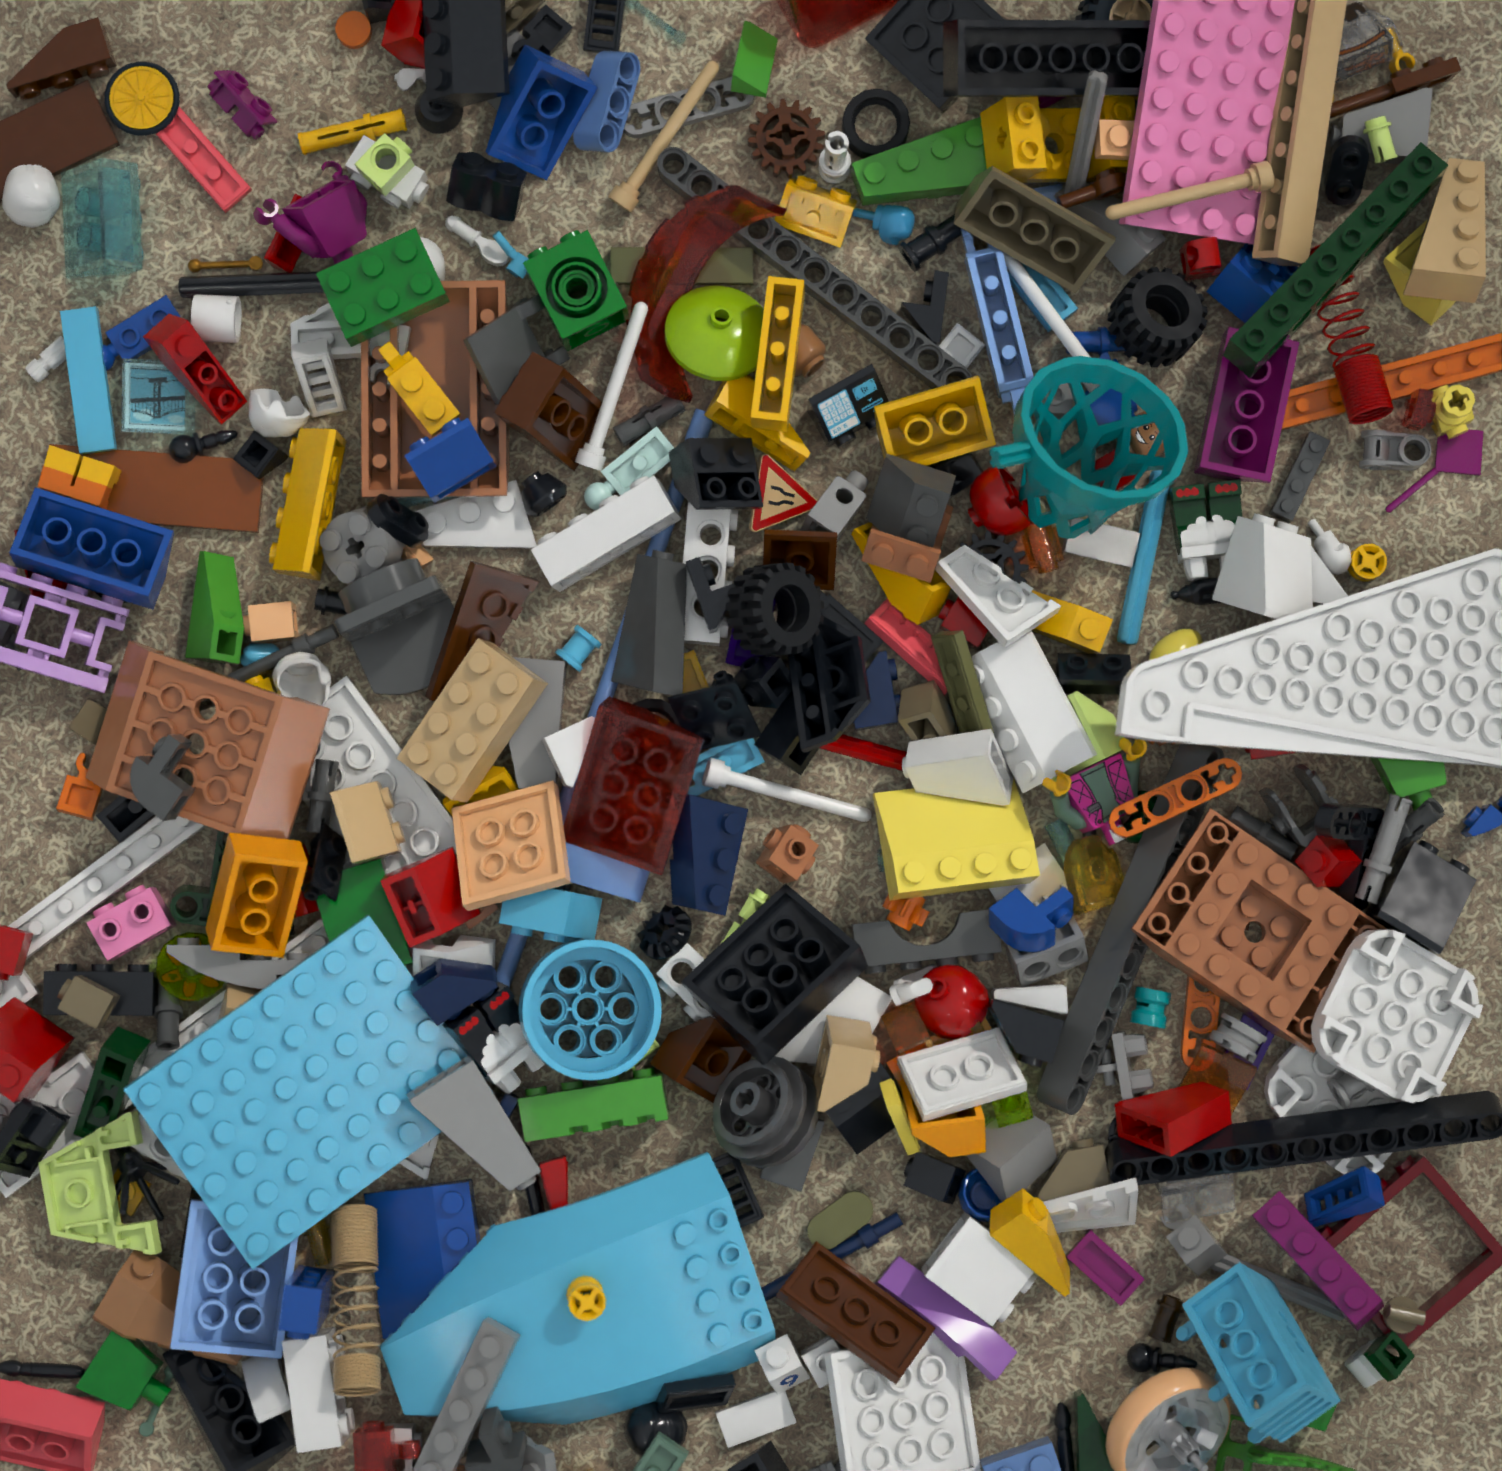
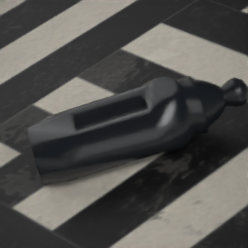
M1219 577L1195 580L1189 585H1185L1178 592L1172 591L1170 596L1173 600L1179 598L1186 601V603L1191 602L1194 605L1222 603L1212 600Z

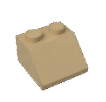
M374 781L330 792L352 863L361 865L402 852L400 843L405 842V837L399 821L393 823L389 809L394 808V802L388 787L382 788L380 782Z
M831 1015L826 1016L812 1079L817 1090V1111L825 1112L864 1088L869 1083L871 1072H877L880 1062V1051L876 1050L877 1036L872 1035L870 1022Z

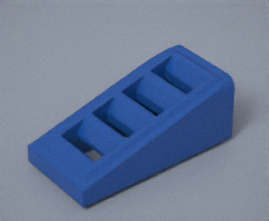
M1365 1166L1304 1193L1308 1221L1313 1227L1371 1212L1385 1206L1380 1177ZM1352 1191L1353 1197L1350 1198L1349 1192ZM1337 1195H1338V1201H1339L1338 1204H1336V1201H1335V1196H1337ZM1325 1199L1326 1209L1322 1211L1320 1200Z

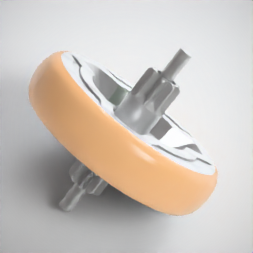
M1174 1368L1156 1374L1138 1387L1131 1388L1130 1394L1116 1410L1107 1431L1106 1454L1114 1471H1207L1208 1466L1206 1464L1219 1450L1226 1437L1231 1416L1230 1403L1227 1396L1218 1402H1213L1208 1397L1209 1389L1218 1382L1209 1374L1198 1369ZM1171 1406H1173L1172 1413L1168 1410ZM1188 1426L1192 1428L1190 1429V1431H1187L1185 1427ZM1155 1440L1156 1444L1146 1450L1150 1443Z

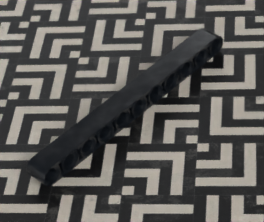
M1479 1091L1433 1097L1414 1103L1402 1101L1234 1123L1172 1157L1119 1138L1107 1145L1105 1148V1158L1113 1183L1136 1177L1137 1185L1483 1141L1502 1136V1105L1495 1093Z

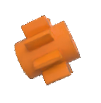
M888 894L882 907L889 910L886 920L909 932L913 924L922 927L930 913L922 908L926 901L923 897L890 901Z

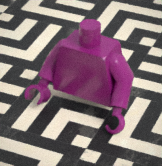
M326 161L321 166L323 171L328 167H335L337 169V172L332 175L333 181L282 208L284 214H278L279 207L275 200L266 199L263 207L270 214L256 207L253 216L259 224L269 225L274 223L273 228L305 254L312 258L332 257L335 265L354 256L351 246L366 238L365 224L368 203L356 187L354 180H350L347 175H342V167L337 162Z

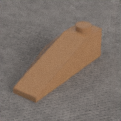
M133 1250L115 1276L92 1319L123 1338L134 1341L137 1338L158 1343L157 1346L169 1349L180 1272L155 1255L143 1254V1251ZM190 1351L195 1356L235 1366L243 1357V1355Z

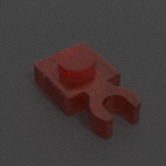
M1419 388L1411 393V398L1406 399L1404 404L1406 411L1403 419H1401V426L1419 431L1425 428L1427 423L1432 422L1436 411V402H1432L1434 391Z

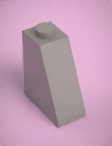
M1433 88L1419 89L1344 114L1338 122V126H1332L1330 147H1333L1335 142L1343 136H1359L1368 146L1369 161L1374 162L1375 159L1368 134H1363V130L1366 129L1364 122L1386 116L1387 122L1392 124L1389 126V131L1398 158L1389 159V161L1383 163L1400 164L1420 142L1426 147L1428 145ZM1349 155L1345 159L1355 160L1357 156Z

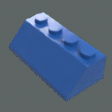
M35 487L9 553L15 566L153 610L166 578L174 531Z

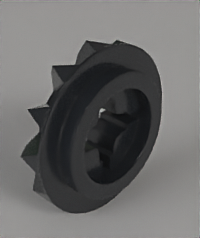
M664 905L660 913L652 911V918L649 921H642L645 929L637 934L641 941L639 947L648 957L656 960L666 959L675 955L685 946L690 937L692 923L689 915L678 906L671 908ZM667 925V926L669 927V929L663 931V930H664V926ZM662 931H663V934H662V936L660 937V936L658 935V932H662Z

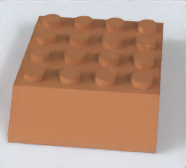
M441 281L450 302L401 324L411 327L407 352L409 351L413 357L418 359L461 414L458 418L461 421L466 418L470 420L496 464V467L446 497L507 496L510 468L509 425L494 413L499 404L495 405L463 342L465 338L508 311L506 281ZM399 326L390 329V342L399 352ZM370 338L361 343L362 498H375L379 494H385L394 498L429 497L404 455L411 452L409 446L424 437H428L429 440L434 437L429 434L390 384L389 386L387 384L388 377L383 371L377 374L375 383L370 381V367L375 363L386 362L378 351L382 346H376L372 350L373 358L371 357Z

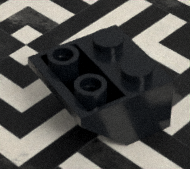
M688 438L669 452L674 487L696 510L761 509L763 507L752 438Z

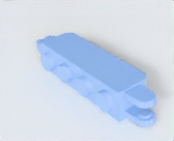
M961 229L966 252L964 261L998 398H1001L1002 404L1011 402L1012 410L1015 414L1016 404L1034 376L1002 251L986 243V249L975 251L973 235Z

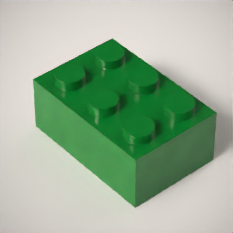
M416 228L316 273L341 330L351 347L450 302Z

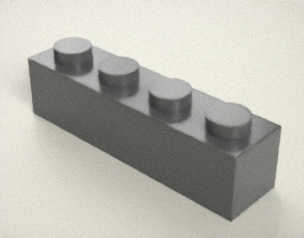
M1312 431L1306 435L1273 504L1270 515L1287 523L1293 521L1329 446L1330 440Z

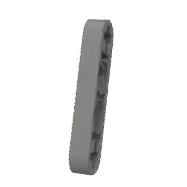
M732 77L711 82L704 94H709L714 98L715 106L712 110L706 112L700 111L695 106L681 127L745 110L752 105L755 96L745 94V100L738 101L736 96L725 98L727 106L721 107V98L717 89L723 88L724 95L733 93L731 91ZM690 88L631 104L626 122L631 120V114L638 113L640 118L651 116L648 108L655 107V117L659 125L653 126L652 119L644 120L641 129H635L633 124L627 125L625 123L624 133L632 138H643L660 133L668 121L660 114L662 107L668 103L679 105Z

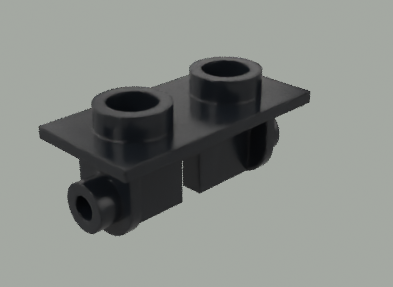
M322 823L320 833L316 834L310 842L311 850L308 865L312 869L306 870L301 891L307 900L314 901L318 899V896L325 894L331 900L337 901L347 846L341 835L326 823Z

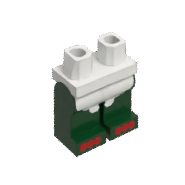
M1240 479L1208 483L1205 488L1204 484L1171 487L1169 490L1168 501L1178 563H1183L1188 581L1207 579L1209 577L1207 560L1219 559L1221 571L1237 517H1242Z

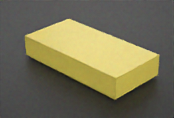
M888 1079L880 1082L887 1110L907 1155L920 1152L919 1149L921 1147L918 1138L911 1133L905 1105L894 1080Z

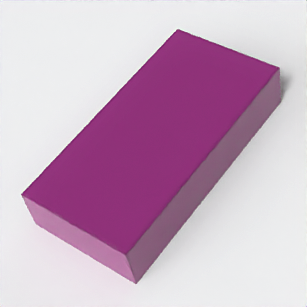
M1090 1229L1066 1254V1257L1120 1306L1145 1280Z

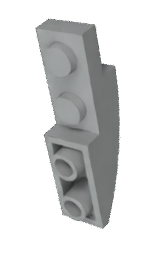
M177 938V945H167L168 954L199 973L234 985L259 989L265 988L309 956V953H287V960H272L270 956L250 954V960H245L246 954L212 951L210 945H199V938Z

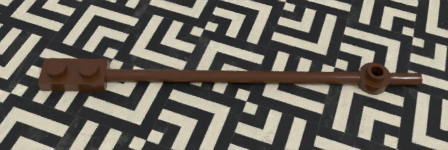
M1440 56L1422 64V69L1411 72L1410 68L1401 69L1391 74V80L1385 85L1332 102L1330 118L1452 80L1461 71L1458 59L1454 57L1444 61L1443 57ZM1114 168L1102 171L1094 176L1095 182L1091 185L1057 196V204L1067 209L1093 199L1102 200L1124 191L1127 173H1116Z

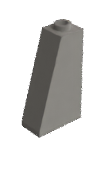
M513 657L548 683L509 740L518 789L552 780L557 784L558 774L541 739L560 731L562 728L567 664L565 661Z
M469 1055L406 1094L412 1105L506 1189L512 1191L517 1188L520 1191L536 1181L535 1175L540 1173L541 1170Z

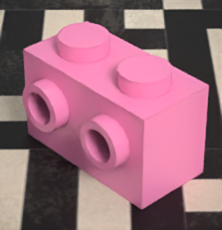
M144 884L125 894L126 901L115 907L111 902L93 912L95 918L88 921L87 925L107 961L118 959L177 925L156 887L146 889Z

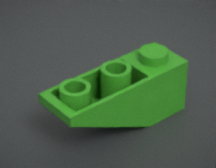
M200 551L185 658L211 663L239 664L244 623L234 557Z

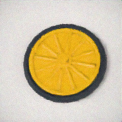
M147 61L130 63L120 68L112 75L105 90V108L111 121L124 132L137 136L155 134L166 128L174 119L180 103V93L173 76L165 68Z

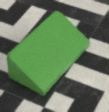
M744 21L732 75L731 91L766 98L778 38L748 21Z

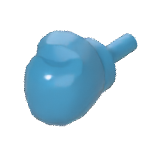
M878 205L875 212L855 208L853 211L854 217L873 221V230H878L882 241L890 245H898L900 240L909 238L914 229L915 215L910 208L904 206Z

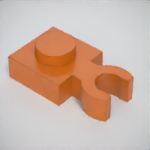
M80 753L76 760V767L79 771L78 777L66 776L56 809L61 813L93 821L103 789L86 778L88 769L84 767L86 754Z

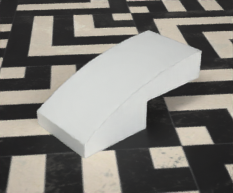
M254 1356L241 1362L247 1391L258 1423H262L291 1409L288 1384L283 1375L281 1359Z

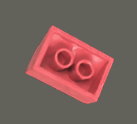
M0 1379L1 1461L45 1471L94 1470L105 1422V1402L97 1401L88 1396L80 1397L62 1393L52 1388L44 1389L26 1385L17 1380Z

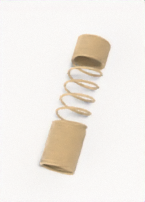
M365 1204L342 1205L331 1212L330 1216L332 1239L331 1267L338 1271L331 1281L336 1287L343 1289L334 1294L331 1299L335 1305L343 1308L333 1315L332 1320L339 1326L344 1327L336 1331L332 1338L336 1343L345 1346L338 1349L332 1356L334 1358L333 1392L347 1397L373 1395L382 1389L380 1387L381 1358L378 1355L352 1353L336 1357L338 1353L347 1349H369L380 1346L378 1342L349 1344L336 1339L337 1334L349 1329L370 1330L380 1327L377 1323L348 1325L336 1320V1316L345 1311H372L380 1307L377 1304L347 1306L335 1300L338 1295L348 1291L373 1292L379 1289L376 1285L346 1287L335 1282L338 1276L345 1273H374L379 1270L377 1268L379 1265V1257L377 1256L379 1254L377 1249L379 1247L377 1245V1209Z

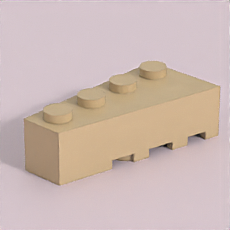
M1449 158L1447 162L1448 167L1439 183L1403 295L1475 303L1486 278L1485 162Z

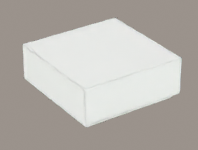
M957 323L939 347L968 368L985 347V344Z

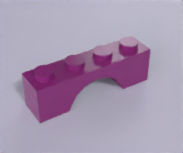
M1280 1191L1252 1215L1259 1227L1307 1274L1331 1304L1357 1331L1384 1307L1383 1300Z

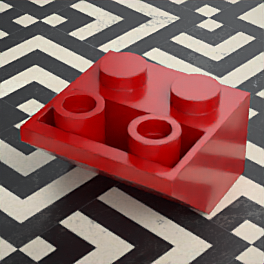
M453 846L389 872L380 880L409 948L440 936L482 913L480 908L467 911L462 906L457 855Z

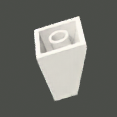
M1254 513L1252 520L1238 516L1212 600L1275 619L1312 608L1311 538L1297 534L1299 527L1278 521L1275 527L1273 526L1275 519Z
M964 1212L922 1266L921 1270L924 1276L991 1326L997 1320L1003 1323L1014 1309V1305L1011 1303L1019 1291L1025 1294L1033 1285L1037 1276L1033 1274V1270L991 1237L988 1228Z

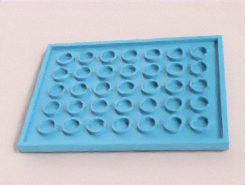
M369 915L363 917L122 1088L252 1270L442 1132L412 1105L406 1094L462 1060L467 1054L443 1027L444 1022L437 1026L414 998L411 990V981L414 978Z

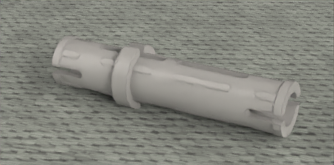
M1394 794L1389 795V801L1370 857L1364 860L1363 866H1366L1357 894H1355L1356 898L1365 901L1371 887L1367 901L1376 905L1378 904V898L1386 874H1391L1392 867H1390V863L1410 805L1413 802L1402 797L1399 809L1396 811L1400 797Z

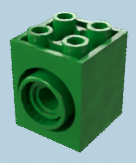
M579 230L572 231L560 238V244L550 249H547L546 246L538 248L527 256L529 260L523 262L527 276L536 294L539 295L544 309L567 352L630 320L627 305L588 230L582 233ZM577 291L586 292V295L580 299L571 298L572 294Z

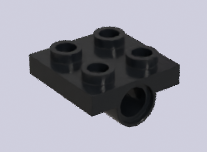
M23 1098L12 1109L9 1120L0 1132V1170L30 1178L37 1168L38 1162L43 1159L48 1150H51L69 1123L70 1116L59 1108Z

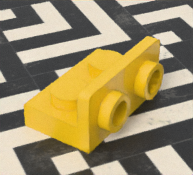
M798 176L797 179L790 178L786 184L775 221L786 229L841 248L858 201L852 199V194L846 190L832 187L830 191L818 187V182L806 176Z

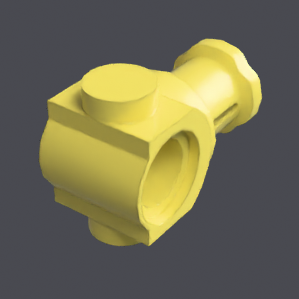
M1459 384L1451 387L1444 385L1428 393L1430 399L1422 406L1426 416H1431L1434 424L1431 427L1437 437L1446 434L1448 439H1453L1469 430L1467 424L1474 420L1472 408L1475 403L1474 394L1469 388Z

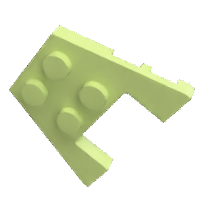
M138 1110L121 1115L118 1119L98 1128L95 1132L38 1162L51 1235L88 1243L98 1242L113 1245L118 1249L128 1248L143 1251V1254L148 1255L162 1252L157 1219L127 1224L121 1222L110 1160V1149L143 1143Z

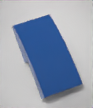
M1502 796L1496 803L1500 806L1499 810L1491 804L1483 805L1481 809L1475 806L1463 819L1462 822L1466 827L1461 831V834L1465 837H1473L1502 824Z

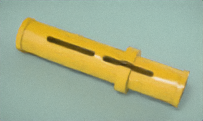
M399 108L395 111L373 116L370 113L363 114L361 119L303 133L299 132L298 140L303 155H307V153L358 142L363 135L373 141H377V137L382 136L384 133L387 135L399 131H407V124L403 110Z

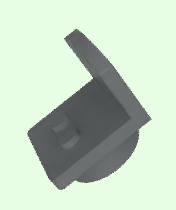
M412 558L383 567L344 587L338 593V596L347 614L334 620L340 635L351 642L373 692L381 695H403L428 688L454 611V606L445 586L435 575L426 578L419 560Z

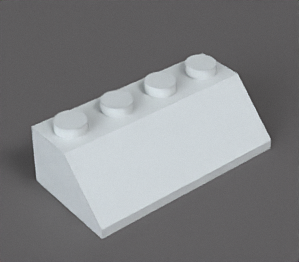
M1032 630L1006 648L997 642L971 656L993 727V734L1022 793L1042 784L1046 777L1052 779L1057 776L1056 770L1065 772L1097 755Z

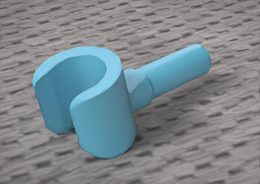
M497 231L493 234V238L506 255L512 259L506 270L514 276L523 279L527 274L523 262L529 259L512 248L501 232Z

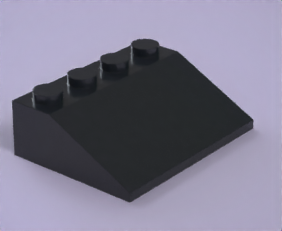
M785 884L681 982L737 1043L764 1066L852 983L868 965L861 946Z

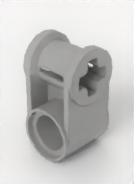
M1386 430L1361 431V438L1364 439L1363 460L1359 461V468L1368 470H1416L1429 459L1432 451L1431 444L1427 438L1419 434L1394 433ZM1412 444L1417 446L1421 452L1420 460H1409L1404 454L1405 445Z

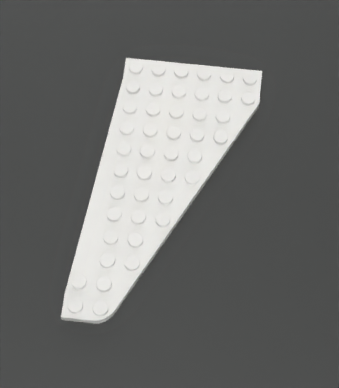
M1491 549L1140 663L1130 669L1122 680L1115 735L1152 742L1482 765L1502 769V550Z

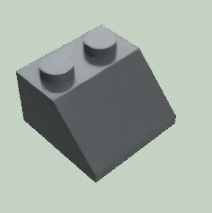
M886 454L866 519L881 532L933 547L956 475Z

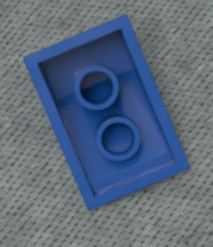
M524 45L509 73L510 94L504 95L501 98L485 152L492 157L504 162L513 163L518 168L547 180L598 87L585 72L528 45Z

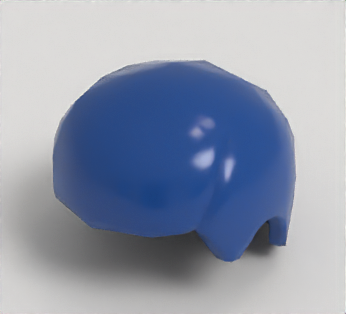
M976 1168L962 1179L958 1192L962 1210L979 1222H990V1210L1002 1201Z

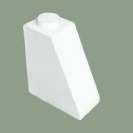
M991 729L909 741L906 757L902 758V770L905 778H910L916 792L1002 806L1010 805L1013 777Z

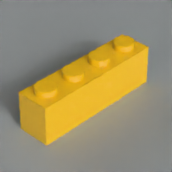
M768 276L750 417L752 428L788 432L805 295L804 280Z

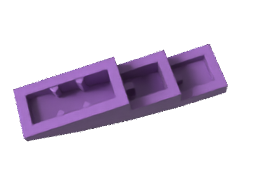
M900 1256L892 1261L875 1284L935 1327L936 1329L933 1333L957 1357L966 1356L990 1381L996 1380L1016 1355L1017 1351L985 1321Z

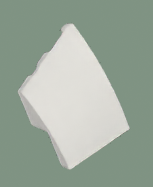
M857 977L785 1045L775 1057L785 1058L789 1062L807 1063L810 1066H815L827 1015L870 1022L873 1033L892 997Z

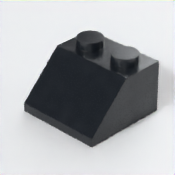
M880 1062L877 1072H871L867 1086L825 1111L856 1154H859L895 1128L879 1084L892 1078ZM897 1086V1089H898V1091H899V1093H900V1095H901V1098H902V1100H903L902 1093H901L900 1089H899L898 1086Z

